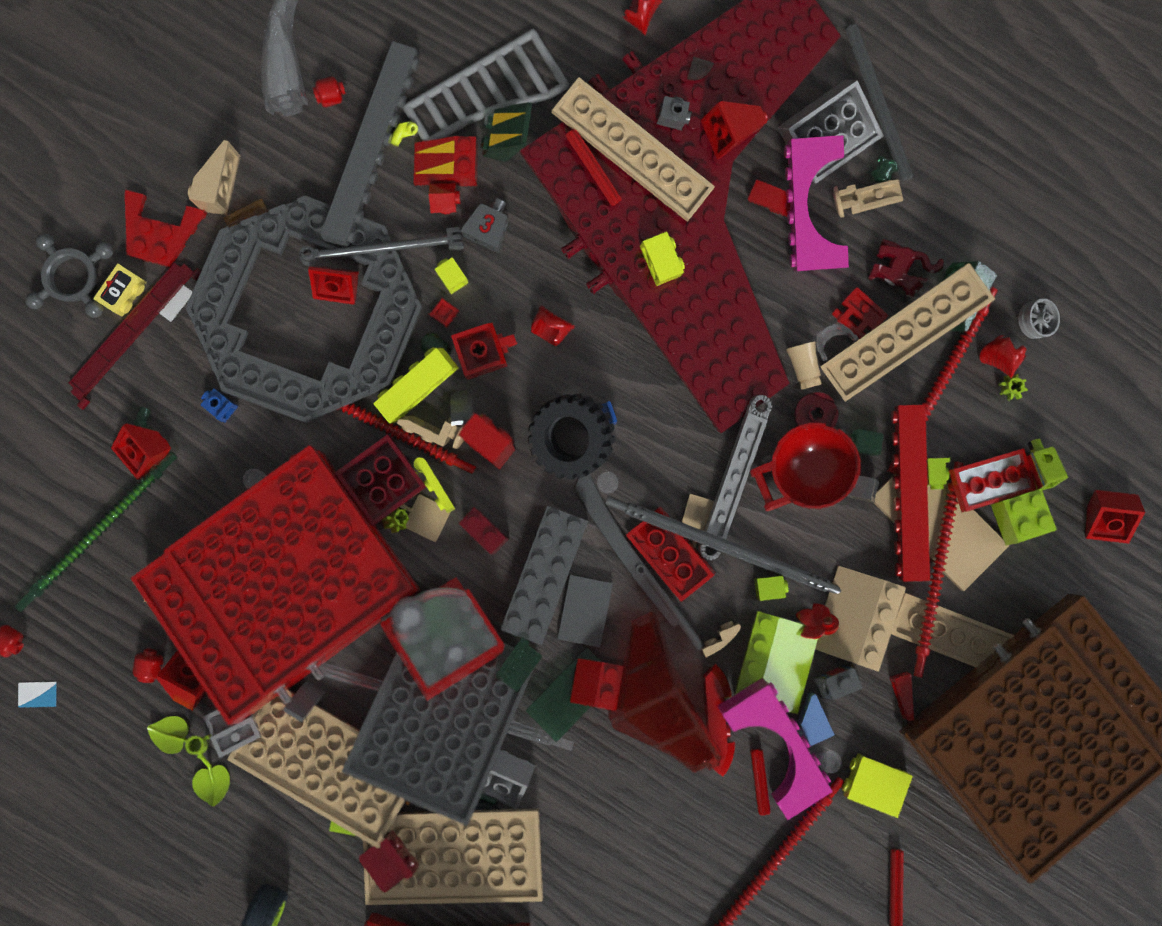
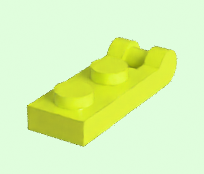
M417 458L414 461V467L418 472L425 475L427 480L423 482L429 492L434 491L438 498L435 499V502L440 510L445 509L447 513L453 511L455 507L424 458Z

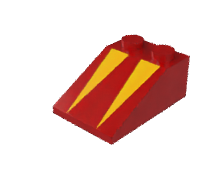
M453 136L415 143L414 185L456 183V186H477L478 143L476 137Z

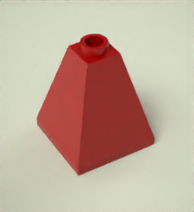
M720 101L700 121L716 158L720 159L767 123L768 117L761 106Z

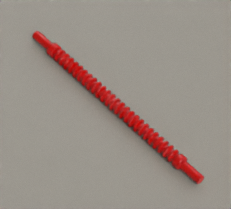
M994 287L989 288V291L995 297L998 290ZM991 303L972 315L973 319H969L970 324H966L967 329H964V334L960 335L961 340H957L958 345L954 346L955 350H952V355L948 356L950 360L945 361L946 366H943V371L939 372L941 376L937 377L938 381H935V386L931 387L932 392H928L929 397H926V402L922 403V405H925L926 421H928L927 416L931 415L930 411L934 410L933 405H937L936 400H940L939 395L943 394L942 389H946L945 384H949L948 379L952 378L951 374L955 373L954 369L958 368L957 363H961L960 358H963V353L967 352L965 348L970 346L968 343L972 342L971 337H975L974 332H978L977 327L981 326L980 322L984 321L983 317H986L989 313L988 308ZM891 463L887 471L895 475L896 467H893Z

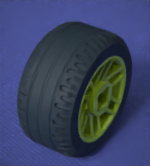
M267 883L261 885L246 910L241 926H278L288 900L287 892Z

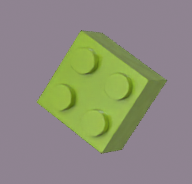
M1042 489L991 504L1006 546L1057 530Z

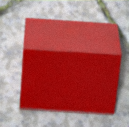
M309 266L308 272L313 299L355 305L358 271Z

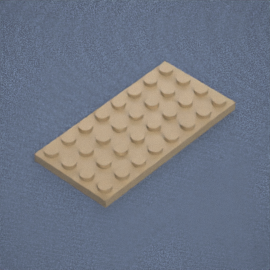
M290 689L287 690V693L292 698L295 692ZM276 696L253 713L262 737L232 751L227 760L379 848L381 846L379 843L387 835L405 800L341 772L360 729L318 705H315L305 720L300 722L283 711L287 703L285 704L280 696Z
M539 809L474 810L468 826L432 811L398 812L388 833L393 830L401 838L404 846L415 857L420 867L408 880L403 879L388 892H382L364 868L366 905L543 901ZM363 840V853L373 846Z

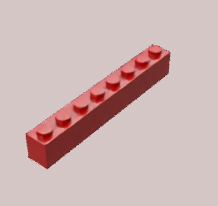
M898 405L891 412V422L895 424V432H892V445H895L892 465L896 467V476H893V488L897 492V498L893 500L894 511H897V519L894 520V531L898 533V541H895L894 545L895 554H898L895 574L899 576L901 581H930L925 405Z

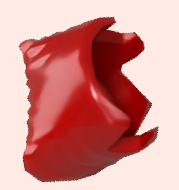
M632 0V4L629 10H625L623 18L631 23V25H634L643 35H646L651 18L662 3V0Z
M542 305L539 307L531 324L532 333L554 346L560 344L565 336L575 328V325L554 315V313Z
M1000 335L984 346L979 359L982 363L994 366L1012 378L1027 356L1025 355L1026 347L1022 345L1015 349L1010 337L1002 338L1005 335Z

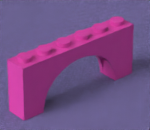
M840 135L791 139L784 147L785 158H788L785 177L786 180H789L786 198L787 202H790L791 209L787 213L788 224H791L792 232L788 235L789 245L792 246V254L789 257L790 267H793V272L849 267L848 246L833 244L824 239L814 228L807 206L809 188L817 172L827 163L844 158V137Z
M761 678L717 707L733 732L744 727L761 726L769 728L783 737L789 754L788 770L780 786L771 795L786 819L789 820L833 792L828 785L831 780L824 770H819L818 766L821 763L814 753L810 755L807 750L810 745L803 735L800 737L797 733L800 728L795 720L788 718L786 713L789 710L782 700L778 701L776 695L779 693L772 682L768 684Z

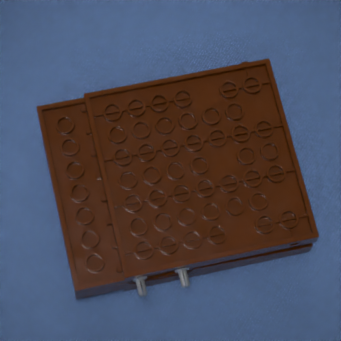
M1069 593L1036 621H1032L1029 618L1023 621L1025 626L1015 636L1008 639L1002 644L1003 646L1000 643L993 646L995 650L993 654H990L980 665L972 669L918 714L914 720L899 730V733L1008 868L1017 875L1019 874L1030 885L1042 874L1048 872L1055 863L1162 774V691L1089 601L1082 595Z

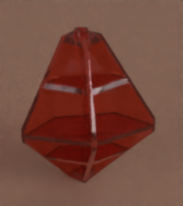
M651 611L632 620L630 640L622 665L624 669L616 711L610 710L608 716L613 728L669 754L694 773L705 767L711 770L721 765L720 760L724 756L689 698L673 664L656 613Z

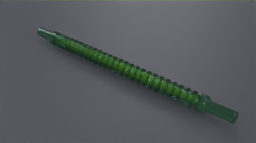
M171 451L157 466H153L149 470L150 473H146L145 478H141V482L136 483V487H131L132 491H127V496H122L123 500H118V505L114 504V509H109L110 513H105V518H100L101 522H96V527H91L92 531L88 530L87 535L82 536L83 540L79 539L78 544H74V548H70L69 553H65V557L60 558V562H55L56 566H51V571H46L47 575H42V580H37L38 584L34 583L29 588L30 592L15 605V608L22 612L36 597L42 596L45 592L44 589H49L48 585H53V580H58L57 576H62V571L66 572V567H71V562L75 563V558H80V553L84 554V549L88 550V545H93V540L97 541V536L103 535L102 531L106 532L107 527H111V523H115V519H119L120 514H124V510L129 509V505H134V500L138 501V496H143L142 492H147V487L151 488V483H156L155 479H160L163 476V471L178 458L177 455Z

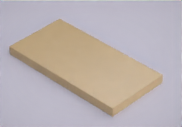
M893 474L877 490L874 502L893 523L897 519V511H894L893 500L897 498L896 489L893 488V476H896V474ZM945 484L944 489L930 490V486H928L929 556L932 562L936 560L934 554L938 553L935 549L939 547L937 542L940 541L938 536H941L939 530H942L940 524H943L941 518L945 516L942 512L946 511L944 506L947 505L945 500L948 499L946 496L949 493L947 490L948 484ZM956 504L957 510L954 511L956 516L953 517L955 522L952 523L954 528L951 529L953 534L949 536L952 540L948 541L950 547H947L949 553H946L948 559H945L947 565H944L946 571H943V573L961 591H965L1009 545L1006 546L1004 540L974 510L961 513L959 504Z

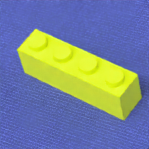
M433 347L424 354L425 358L420 363L417 361L412 364L405 376L401 375L393 381L394 386L389 390H383L377 396L378 400L373 404L389 424L397 423L400 418L405 416L459 369L444 348Z

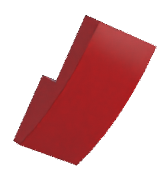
M756 180L748 197L749 202L769 208L771 212L787 217V213L791 209L790 202H787L786 191Z

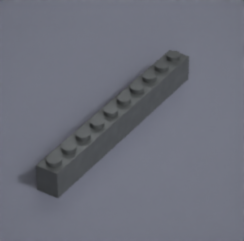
M394 41L391 43L322 228L321 236L323 241L341 247H349L350 243L355 241L357 234L355 228L357 223L360 224L363 219L364 211L362 209L364 204H368L371 192L369 190L371 185H375L378 172L376 171L378 166H382L385 153L383 152L385 147L391 143L392 134L390 133L392 128L398 124L399 115L397 114L399 109H403L406 96L404 95L406 90H410L413 77L411 76L413 71H417L420 58H418L417 49Z

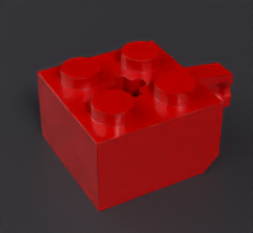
M486 323L451 335L467 380L507 367L504 354L508 353L507 348L517 345L514 334L503 337L502 334L497 335L493 323ZM478 347H481L483 350L482 355L476 353Z

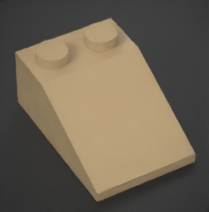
M224 140L194 176L193 182L188 188L189 199L199 209L225 216L228 214L240 160V154L229 141Z

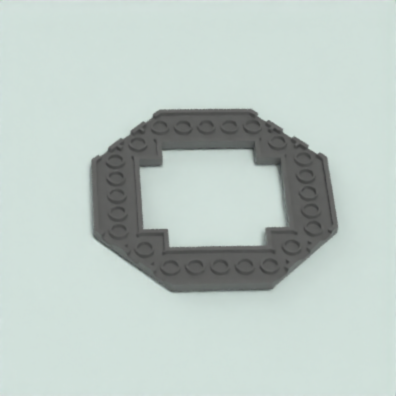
M302 196L297 198V201L272 208L269 212L260 216L255 215L240 221V224L230 228L220 229L186 306V310L207 354L206 356L224 393L304 423L390 387L422 310V306L396 250L343 256L367 265L368 268L361 285L380 292L350 369L328 362L321 381L241 352L249 333L229 323L261 248L282 255L289 237L325 250L343 248L323 241L321 231L331 205L308 196ZM363 218L360 224L357 223L355 231H357L356 238L353 243H350L349 247L392 241L384 225Z

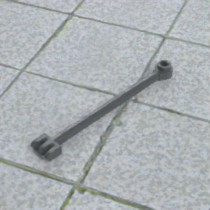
M452 227L446 228V236L326 250L305 246L299 251V258L304 265L310 266L315 264L316 261L325 258L448 244L449 251L463 249L464 244L462 242V235H460L461 228Z

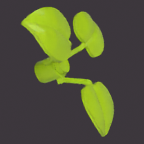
M178 716L166 717L147 727L151 740L161 751L168 754L179 753L183 749L185 742L187 752L194 755L197 754L198 758L204 762L208 769H201L195 774L192 781L193 790L199 798L210 806H216L228 791L230 775L228 770L222 765L212 768L209 761L203 756V753L208 748L207 740L212 737L211 734L204 737L192 736L189 739L185 738L189 733V726L183 718Z

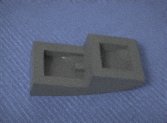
M472 390L451 392L450 410L452 426L466 424L474 415Z
M306 681L294 694L291 701L287 703L283 711L303 722L314 706L323 698L326 691Z

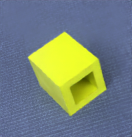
M453 257L449 260L447 258L443 259L437 264L435 271L450 294H453L469 283Z

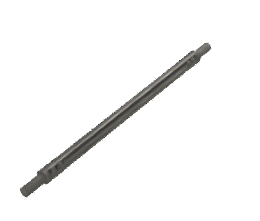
M610 496L606 499L605 504L622 510L626 515L817 590L829 591L834 594L841 592L840 587L830 583L828 579L632 502L626 503Z

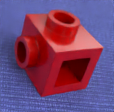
M456 183L430 184L428 193L430 212L442 214L456 212L457 204H461L460 191H456Z

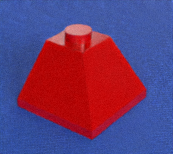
M126 423L119 431L111 449L134 477L139 480L166 458L171 447L158 431Z
M179 651L172 656L156 676V679L173 701L192 711L206 694V691Z

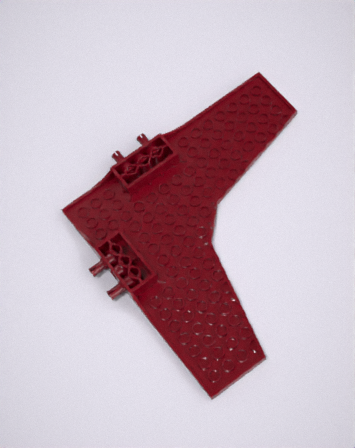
M743 0L647 66L641 64L634 51L626 54L622 60L633 75L614 88L609 89L600 77V74H596V78L593 76L588 81L594 90L715 186L688 222L583 139L622 198L617 205L611 206L567 140L566 134L572 129L564 122L520 150L521 156L551 196L564 217L569 230L575 237L574 240L561 247L563 254L566 253L565 257L570 259L573 255L584 249L601 273L589 282H586L587 288H591L590 292L595 294L609 284L616 296L629 307L719 433L724 432L744 417L752 397L764 395L770 398L787 386L789 381L724 221L733 161L762 128L722 158L717 159L700 120L718 102L726 101L761 106L762 110L767 114V122L841 36L816 0ZM664 96L671 98L681 97L686 102H690L688 109L692 111L690 121L683 126L682 130L656 124ZM667 232L669 237H672L675 241L677 256L683 260L684 273L676 279L656 286L640 245L647 239ZM758 400V402H756L755 408L761 405L763 401Z

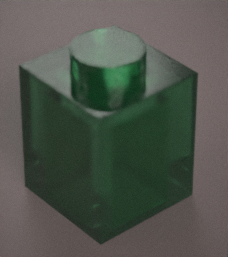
M857 429L853 431V434H850L849 437L855 444L859 454L874 457L881 455L884 433Z

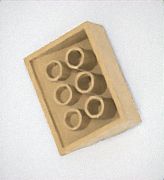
M837 566L832 584L840 587L841 592L839 594L829 592L825 606L829 608L830 614L838 618L839 628L834 634H824L821 638H818L815 650L879 672L906 587Z

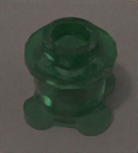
M879 156L877 159L879 161L878 166L871 173L874 177L873 180L877 183L892 180L893 172H897L899 169L897 167L898 163Z

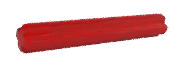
M575 129L570 130L566 134L567 140L611 206L617 205L622 200L621 196L578 131Z
M901 849L890 850L889 926H903L904 852Z

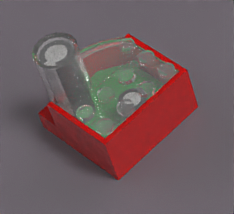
M457 577L439 588L425 591L415 598L401 600L395 605L392 616L380 623L381 628L427 701L501 655L504 649V643L470 590H464Z

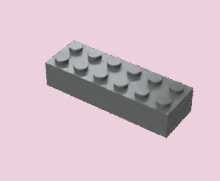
M547 506L501 630L534 643L543 644L586 529L587 520Z

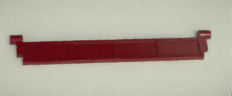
M174 263L68 382L73 387L71 393L80 400L76 404L80 409L84 410L91 402L86 398L88 393L191 277L196 281L198 280L201 270L196 268L195 271H192L185 264L179 267Z

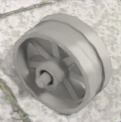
M1037 299L1025 303L1019 312V326L1021 331L1031 339L1049 337L1055 334L1060 324V314L1057 306L1048 299Z

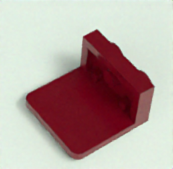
M393 830L379 843L381 845L379 848L371 846L359 856L360 863L382 892H388L403 879L408 880L420 867L415 857L410 854L401 838Z

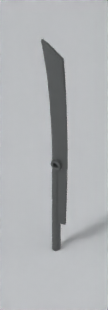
M590 474L583 478L578 477L573 488L575 493L627 570L670 625L675 627L679 624L698 650L705 645L645 566L618 527L602 500Z

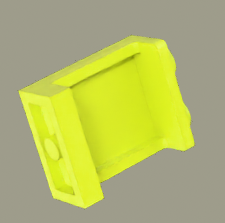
M858 753L856 758L853 757L850 763L851 773L849 778L844 780L845 783L842 786L843 795L847 799L898 818L913 776L906 771L893 768Z

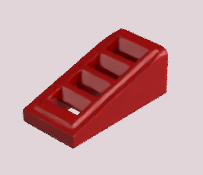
M902 672L890 676L902 718L908 721L914 720L911 673Z

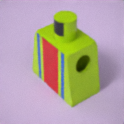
M1035 439L1027 443L1031 452L1027 459L1037 490L1053 488L1068 478L1054 447L1044 449L1041 439Z

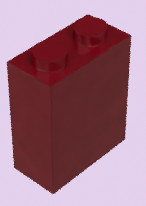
M475 507L459 522L492 555H495L509 540L500 529Z

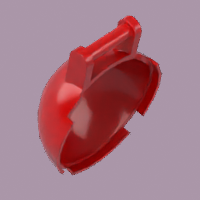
M807 423L788 431L777 442L778 445L771 462L750 470V474L752 477H755L764 499L765 511H771L789 503L808 509H823L841 502L854 489L860 475V457L852 439L842 430L826 426L825 423ZM772 471L774 482L780 493L784 496L777 500H773L763 476L764 473Z

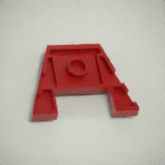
M125 190L127 256L171 267L186 246V241L198 229L197 226L200 221L204 220L207 216V212L202 209L186 206L181 226L141 217L147 197L144 194Z

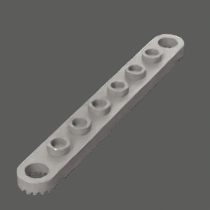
M756 395L749 401L704 529L705 532L725 540L772 408L770 399L764 395ZM758 400H762L765 404L762 412H758L755 408ZM699 543L698 551L703 558L715 560L721 554V551L715 549L712 554L707 555L705 552L706 546Z

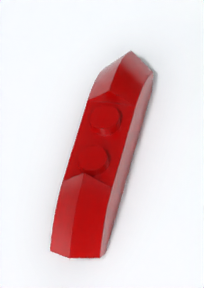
M714 664L703 675L708 759L711 768L723 777L732 763L735 741H727V737H731L730 726L726 724V720L717 706L725 702L724 699L732 697L725 674L719 666Z

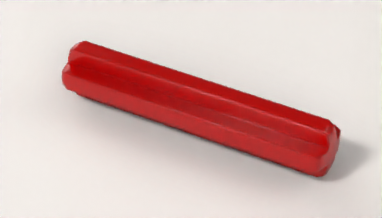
M752 749L751 760L758 813L760 815H769L771 811L763 750Z

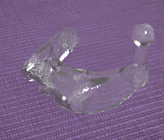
M839 321L826 327L823 331H819L820 333L815 334L817 349L823 361L828 360L823 352V348L831 337L846 335L854 343L859 340L856 334L854 335L848 327Z

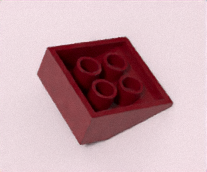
M388 434L334 473L372 526L426 488V485L405 454Z

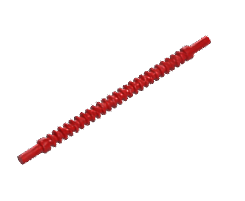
M355 403L339 408L342 409V412L347 411L348 415L353 414V418L359 417V421L363 419L364 423L369 422L370 426L375 425V429L380 428L381 432L385 430L386 434L391 433V437L397 436V440L401 438L402 442L407 441L408 445L413 444V448L419 447V451L423 449L424 453L429 452L430 456L435 455V459L441 458L440 461H446L445 463L449 466L454 465L470 474H473L476 469L475 466L458 458L457 454L453 452L448 453V450L443 451L442 447L437 448V444L433 446L431 445L432 443L421 440L420 436L415 437V433L411 435L402 428L399 429V425L393 426V423L389 424L387 420L383 421L382 417L377 418V414L372 415L371 411L367 413L366 409L361 410V406L355 407Z
M955 462L954 469L962 467L964 463ZM952 480L947 486L949 493L946 494L948 497L945 500L947 505L944 506L946 511L942 512L945 516L941 518L943 524H940L942 530H939L941 536H938L940 541L937 542L939 547L935 549L938 553L934 554L936 560H933L935 566H932V569H934V572H931L933 578H930L932 583L928 585L930 591H927L929 597H926L928 603H925L927 609L923 610L926 614L922 616L924 618V621L921 622L923 628H920L922 634H919L921 639L917 642L920 644L916 646L915 651L917 653V660L913 676L923 677L926 656L930 654L928 646L931 643L929 640L933 638L930 634L934 632L932 627L935 626L933 624V620H936L934 615L937 614L935 609L939 607L936 603L940 601L938 596H941L939 590H942V587H940V584L943 583L941 578L944 577L942 572L946 571L944 565H947L945 559H948L946 553H949L947 547H950L948 541L952 540L949 536L953 534L951 529L954 528L952 523L955 522L953 519L956 516L954 511L957 510L955 505L959 504L956 501L957 497Z
M838 776L830 786L833 792L816 802L814 807L810 806L811 811H806L807 816H802L803 821H798L799 826H794L795 830H791V835L786 836L787 840L782 841L784 844L778 846L780 849L774 851L776 854L770 856L772 859L766 861L768 864L762 866L764 869L759 870V875H755V880H750L751 885H746L747 890H742L743 895H738L739 900H734L735 905L731 904V910L727 909V914H723V919H719V924L714 926L734 924L733 920L738 919L737 915H742L741 910H746L745 905H750L749 900H754L753 895H758L757 890H762L761 885H766L765 880H770L769 875H774L773 870H778L777 865H782L781 861L786 860L785 856L790 855L789 851L794 850L793 846L798 845L797 841L802 840L801 836L806 835L805 831L810 830L809 826H814L813 821H818L817 816H822L821 811H826L825 807L831 805L833 802L832 798L845 781Z

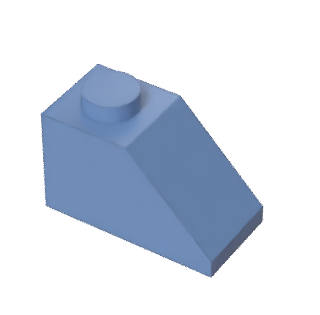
M813 692L808 693L797 722L800 728L797 733L800 737L803 735L809 745L812 746L834 736V733L816 694Z

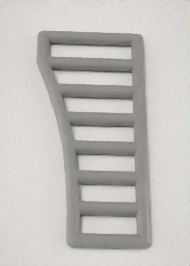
M531 29L405 103L403 110L410 121L417 124L418 134L422 141L445 138L494 113L550 100L567 90L569 83L536 30ZM529 40L533 41L559 83L550 90L547 89L521 45ZM514 50L539 90V94L527 96L505 61L504 55ZM496 60L519 98L506 101L485 66ZM478 71L498 104L486 108L467 77ZM458 82L462 84L478 110L469 116L465 115L449 89ZM441 92L459 119L449 126L431 99ZM422 103L425 104L440 128V131L432 136H429L413 110Z

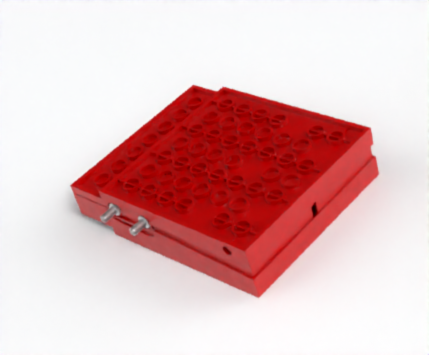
M311 445L298 454L292 455L286 463L164 550L165 553L131 577V580L228 725L244 721L276 696H280L285 704L291 701V697L287 693L289 688L311 672L317 680L321 679L324 675L319 666L421 592V589L375 525L372 526L334 474L336 469L323 452L317 451Z

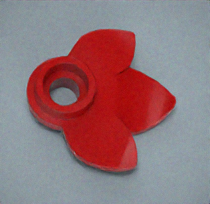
M814 603L812 609H803L796 613V618L806 625L801 632V637L818 639L824 634H834L839 628L838 618L830 614L829 608L825 605Z

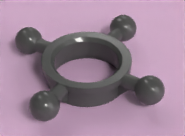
M46 233L40 234L36 238V245L39 249L47 251L49 254L41 270V281L44 289L38 293H29L25 298L26 305L31 309H39L43 306L44 299L51 295L64 302L82 300L86 305L85 312L89 317L97 318L101 316L103 306L99 302L93 301L90 295L94 292L98 283L96 262L101 258L108 259L113 255L112 245L108 242H100L97 244L95 252L87 256L85 253L72 248L57 251L54 248L53 237ZM79 259L86 265L88 271L86 284L76 293H61L54 282V274L57 267L66 260Z

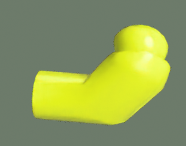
M414 122L398 124L392 134L391 144L399 146L403 137L415 135L418 132L417 124Z

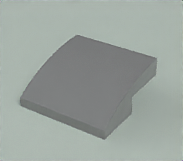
M218 710L203 717L212 737L210 739L219 758L262 737L253 714L244 721L233 725H228Z

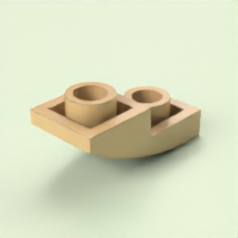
M733 621L722 624L720 626L721 629L717 631L720 639L717 640L715 637L705 641V646L701 648L703 655L708 657L726 646L741 629L740 624H733Z

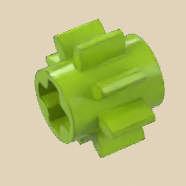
M1019 374L1013 375L1012 378L1006 375L1004 376L1006 382L998 384L1001 387L999 394L1007 396L1008 401L1014 397L1017 400L1021 399V392L1028 391L1024 384L1027 380L1020 379Z
M397 508L382 520L384 529L391 528L392 533L406 529L405 524L409 520L406 509L399 510Z

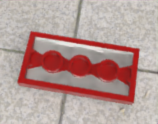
M1024 448L949 470L961 513L1037 490Z

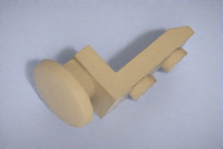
M890 180L857 190L855 184L847 186V189L840 191L837 186L833 187V199L839 217H844L843 209L851 208L852 214L903 201L899 180Z
M403 416L397 422L406 432H415L421 435L424 441L429 443L435 442L442 447L449 442L450 438L455 440L453 443V448L458 449L464 442L458 433L466 424L452 426L451 417L448 421L444 422L442 429L415 416Z

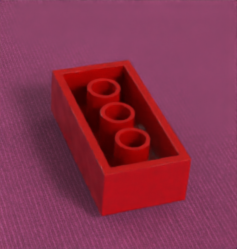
M475 413L458 433L469 446L499 470L516 450L510 435L501 428L498 430L493 421L484 414L478 416Z

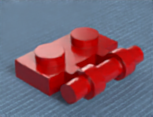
M858 287L841 303L847 309L843 314L837 308L831 314L837 319L836 322L840 326L844 325L851 332L850 335L858 339L866 335L863 332L866 327L872 331L889 316ZM852 314L861 322L859 326H856L849 319Z

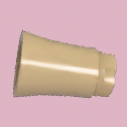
M815 341L786 349L795 370L797 381H800L801 390L821 385Z

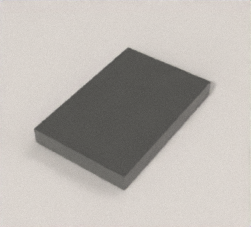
M570 575L558 634L559 640L601 647L613 583Z

